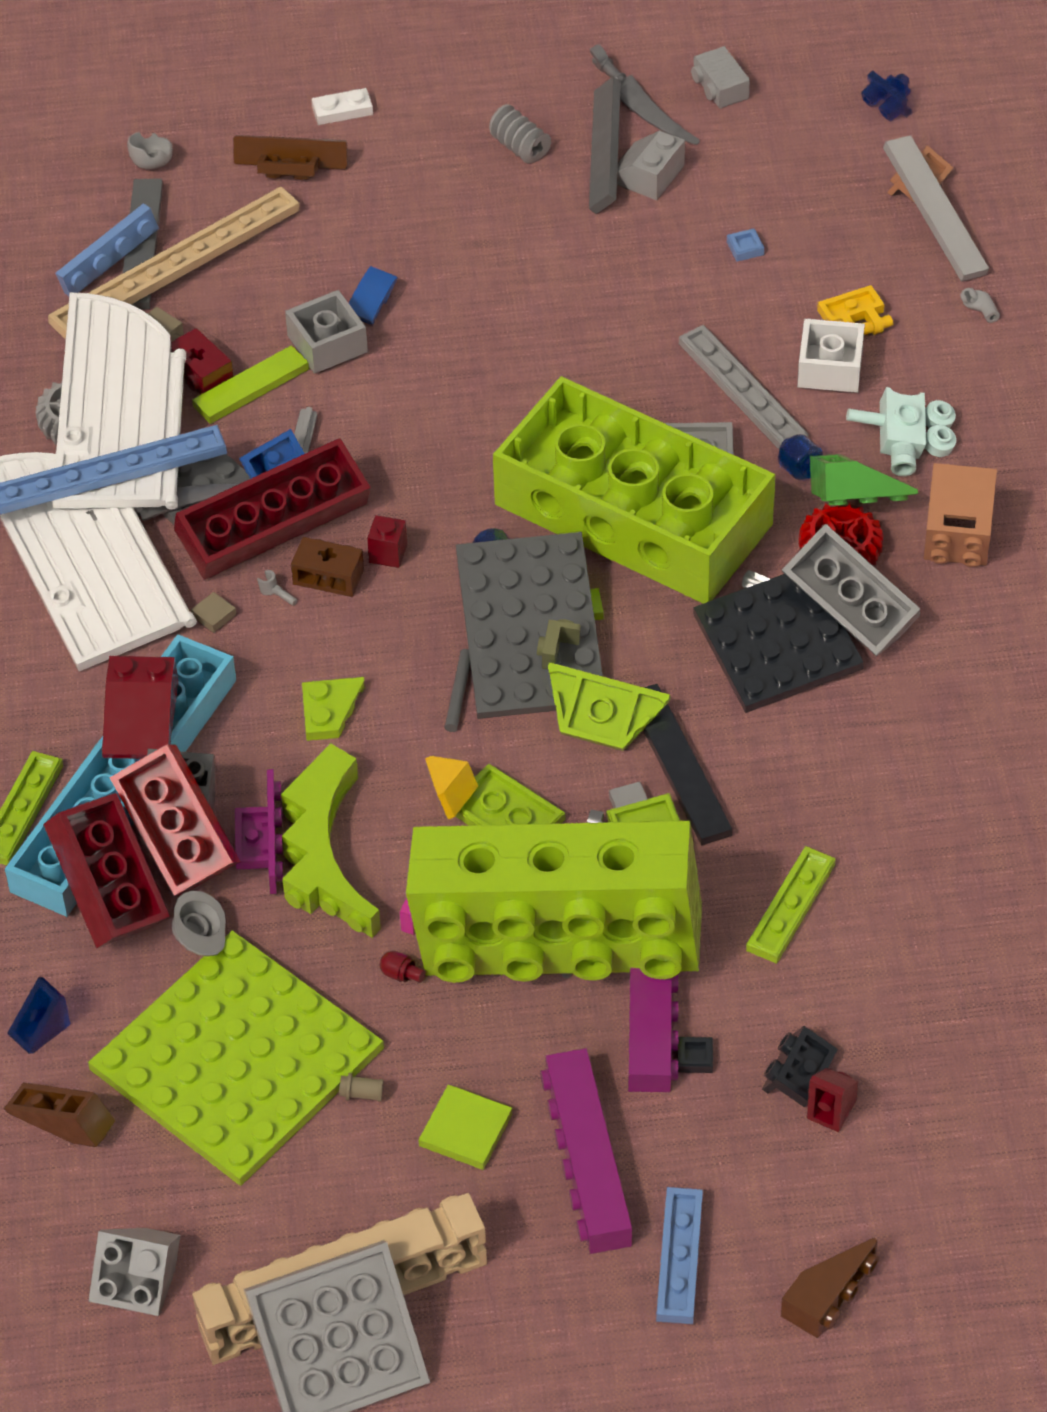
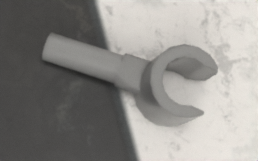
M265 571L267 581L257 578L260 592L263 595L275 594L292 606L297 603L296 598L278 585L273 571Z

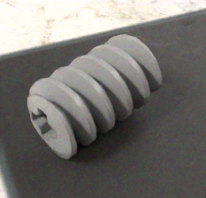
M506 104L501 106L494 113L490 121L489 130L492 137L498 139L501 144L513 151L516 156L526 163H534L540 160L550 148L551 138L549 134L544 133L535 123L522 116L521 112L515 110L512 105Z

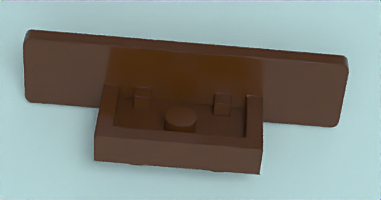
M235 135L233 138L234 164L257 165V174H265V177L268 178L293 175L295 179L304 180L315 176L318 168L346 169L347 141Z

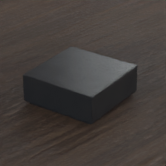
M678 1037V1073H713V1037Z

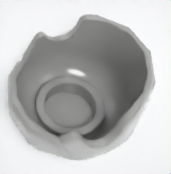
M135 132L128 137L129 156L139 168L156 169L167 164L172 158L173 146L167 138L158 137L156 133H152L149 138H143L140 132Z

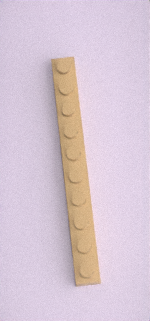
M279 187L92 290L88 294L102 295L133 304L298 212L299 202L284 188ZM69 304L48 315L49 324L64 339H66Z

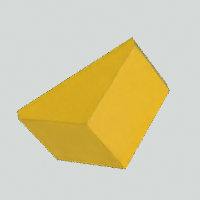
M436 756L426 757L425 760L437 796L448 820L452 819L478 788L477 781L468 761Z

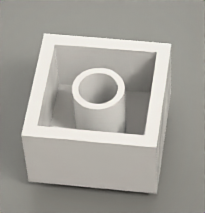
M804 319L797 387L858 393L865 324Z

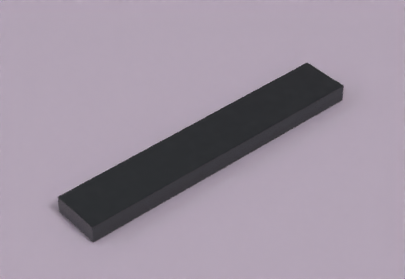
M653 684L644 687L647 689L662 692L658 684ZM667 704L645 727L643 732L686 817L690 821L701 846L732 836V827Z

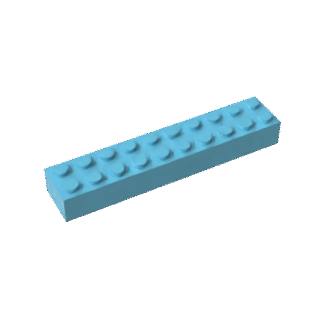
M177 634L161 657H175L178 690L171 744L177 745L179 751L186 752L236 682L233 656ZM103 736L5 868L10 893L68 917L77 902L43 824L61 811L113 793H117L131 827L134 824L109 777L140 759L103 758Z

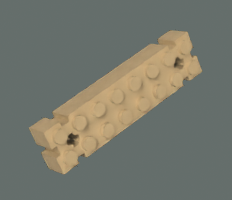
M466 1193L460 1196L447 1197L440 1203V1208L429 1211L428 1207L425 1209L417 1208L403 1217L392 1221L384 1220L378 1222L370 1229L359 1233L345 1234L337 1241L326 1245L312 1246L306 1249L304 1253L293 1257L276 1259L268 1266L260 1269L243 1271L234 1277V1283L222 1287L220 1283H210L203 1286L199 1291L193 1292L198 1328L212 1364L216 1365L241 1355V1350L252 1346L255 1350L262 1348L245 1296V1288L385 1240L388 1244L403 1295L447 1280L446 1275L459 1271L460 1274L487 1265L486 1249L484 1243H486L485 1227L470 1194Z

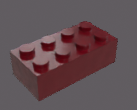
M117 793L61 811L43 824L96 949L153 928L170 917Z

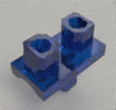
M873 70L867 75L869 84L860 93L867 105L873 107L879 100L883 99L885 102L878 108L882 116L889 122L899 114L907 118L912 113V109L907 106V96L911 93V89L908 88L910 83L908 76L903 73L895 77L889 75L885 80Z

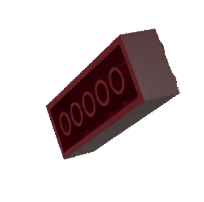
M338 438L177 512L175 515L174 531L203 580L366 505L371 487L341 438Z

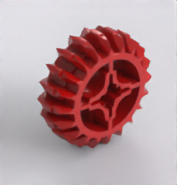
M851 502L847 506L835 505V507H830L825 503L822 510L814 508L812 515H806V519L801 524L799 530L798 545L800 550L826 524L871 565H876L878 557L883 551L884 534L882 533L879 520H874L872 512L864 513L863 506L855 509L852 507ZM862 539L864 542L860 544L857 541Z

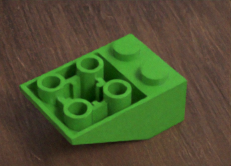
M842 454L810 456L811 493L820 497L821 501H829V505L848 504L847 499H859L860 503L878 502V497H889L891 501L908 500V495L918 494V489Z

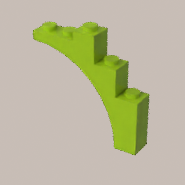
M330 743L281 794L283 814L290 822L294 823L282 835L284 856L291 864L295 865L283 878L284 896L292 907L296 909L301 908L309 914H312L321 906L328 915H336L347 922L354 931L363 932L373 938L381 929L379 909L360 896L344 878L334 859L330 845V835L336 812L344 796L358 779L357 758Z

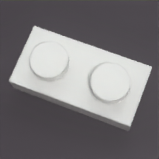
M366 88L311 98L312 108L318 125L373 115L372 103Z

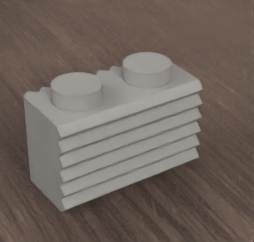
M725 46L694 56L693 67L691 68L692 78L695 83H701L704 87L708 100H713L722 109L723 106L727 107L733 103L737 104L738 101L742 102L744 99L747 100L749 98V77H747L746 73L744 74L741 66L739 67Z

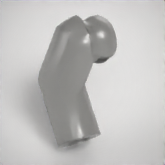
M970 287L965 288L961 292L963 304L967 308L982 312L988 323H994L1000 318V314L988 293L974 290Z

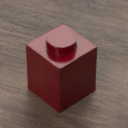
M375 515L367 537L369 563L400 568L407 548L406 520Z

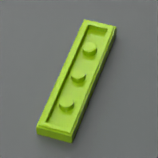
M291 345L192 399L193 407L211 424L309 370V362Z
M36 751L31 752L0 809V864L8 865L22 845L64 766L61 758Z
M807 846L804 847L747 942L746 951L776 964L778 963L833 870L836 858Z

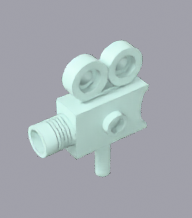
M886 387L880 399V413L855 409L847 410V421L880 426V453L891 455V471L897 476H909L916 471V459L920 458L924 448L933 456L946 457L952 452L956 444V436L950 429L956 417L954 408L941 400L932 401L925 407V393L922 392L918 395H904L893 391L890 387Z

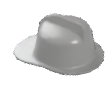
M189 891L182 894L177 899L172 921V931L176 940L186 950L198 955L213 956L220 953L225 944L226 923L225 912L220 903L211 895L201 891Z

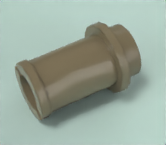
M349 1073L348 1076L341 1075L339 1096L346 1097V1101H349L350 1098L381 1101L384 1079L353 1077V1073Z

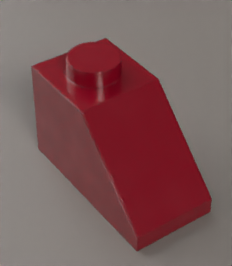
M828 1068L814 1074L809 1082L807 1119L839 1133L857 1101L858 1081L852 1079L846 1073L835 1072Z

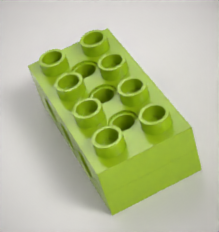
M562 376L493 453L495 505L556 534L582 532L585 548L703 604L712 601L773 525L774 473Z
M690 821L413 827L406 896L426 976H437L444 981L458 983L469 980L473 975L504 974L512 980L532 981L539 978L542 974L573 973L581 979L600 980L609 976L610 973L630 972V968H640L641 972L648 977L669 979L675 977L680 972L699 971L702 901Z

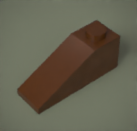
M25 1082L21 1084L4 1107L8 1114L72 1144L91 1147L98 1146L116 1121L95 1092Z

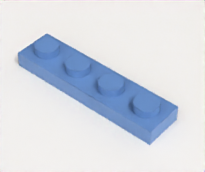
M143 203L56 272L60 285L67 296L70 297V293H79L159 229L151 208Z
M667 1187L656 1322L693 1324L703 1198L702 1189Z

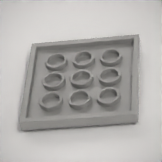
M385 1240L244 1289L281 1412H350L430 1383L390 1250Z

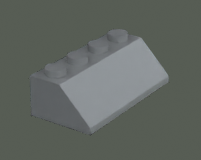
M826 524L782 569L785 575L876 657L897 641L920 617V608Z

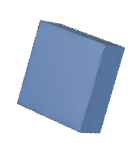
M755 228L727 235V244L736 262L764 255V246Z

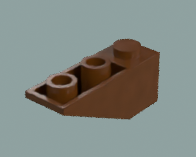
M871 1238L802 1271L782 1297L780 1317L817 1339L825 1328L830 1330L840 1316L841 1311L839 1309L845 1301L850 1303L856 1296L860 1287L858 1282L864 1274L869 1276L876 1268L879 1261V1256L876 1255L878 1240Z

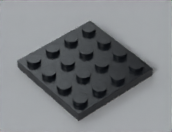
M785 574L693 607V615L745 713L863 670L864 662L846 629Z

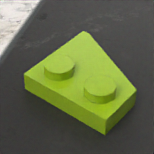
M364 677L302 682L307 741L340 737L345 728L346 719L351 716L355 708V700L359 693H363L365 689Z

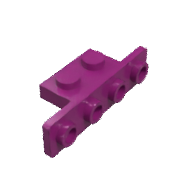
M267 769V807L235 808V852L240 860L236 864V869L268 868L270 894H277V882H283L282 861L276 862V854H283L282 834H276V828L282 827L281 807L275 808V801H282L281 781H274V769Z

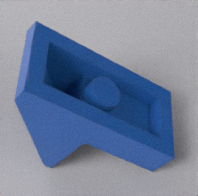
M289 429L263 445L254 448L240 457L239 460L251 479L305 453L294 433Z

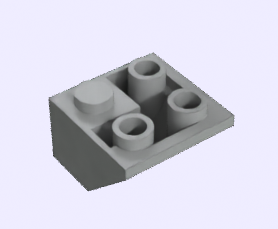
M149 1228L99 1230L89 1302L159 1316L176 1269L180 1235Z

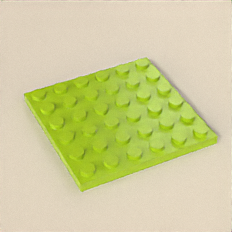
M232 930L225 937L224 948L220 953L201 958L88 1062L90 1071L230 1179L242 1186L339 1092L341 1075L348 1076L349 1073H353V1077H355L384 1049V1041Z

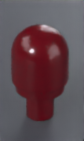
M388 951L380 959L381 972L396 981L407 982L409 979L421 983L425 978L426 971L416 967L415 960L401 952Z

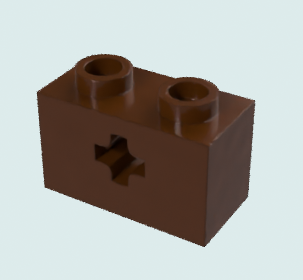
M302 537L291 562L293 585L353 597L364 571L363 549Z

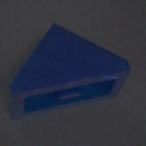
M38 977L7 1034L28 1054L35 1053L71 1025L65 997L45 978Z

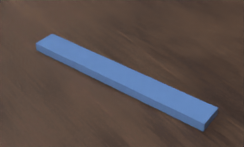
M218 425L1 482L0 515L227 454L226 445Z

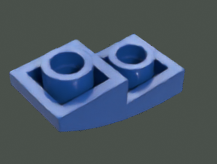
M372 266L368 268L349 301V305L362 322L373 326L383 303L386 304L398 279L397 276Z

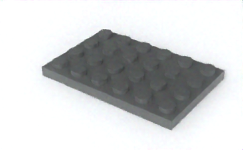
M582 532L456 545L477 719L556 711L549 670L542 669V656L537 655L539 637L546 636L549 619L556 621L567 619L581 625L579 645L560 642L556 664L603 676Z

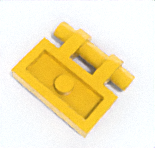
M872 285L819 301L817 304V311L823 320L854 323L866 319L867 322L862 323L865 324L864 335L869 333L876 335L882 333L885 328L893 326V320L890 315L883 317L878 315L884 313V303Z

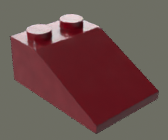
M109 656L105 685L103 758L142 759L147 756L148 749H159L166 744H171L178 690L175 657Z

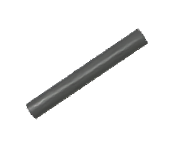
M462 649L459 655L445 722V730L449 732H456L458 729L470 670L468 649Z

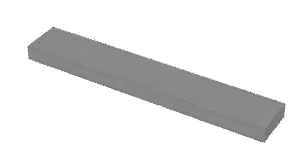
M911 135L886 141L883 147L884 151L959 279L965 281L987 275L989 267Z
M704 325L679 336V345L783 454L808 442V433Z

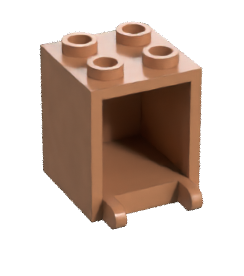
M933 464L924 550L925 560H931L939 564L956 562L970 567L987 566L997 469ZM944 517L976 520L975 529L944 526Z

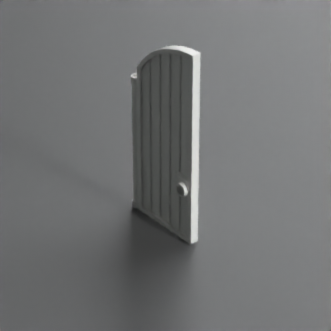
M70 293L55 468L180 435L186 351L184 349H177L174 353H171V337L166 329L153 317L129 303L102 295ZM178 467L53 500V508L166 506L168 509H176L178 506Z
M30 452L0 456V483L55 468L56 454ZM50 501L0 515V519L79 672L108 660L109 656L123 654L180 630L183 626L191 628L196 625V618L189 611L134 508H53V502ZM93 510L98 520L93 521L91 515L86 514V512Z

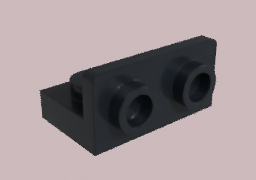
M803 1026L793 1034L788 1032L779 1043L778 1050L781 1053L765 1070L764 1077L767 1080L762 1090L768 1094L777 1088L801 1106L806 1107L808 1105L811 1077L821 1070L829 1068L838 1049L806 1026Z

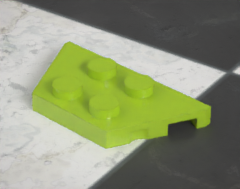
M550 662L548 665L557 719L562 735L624 751L670 701V694Z

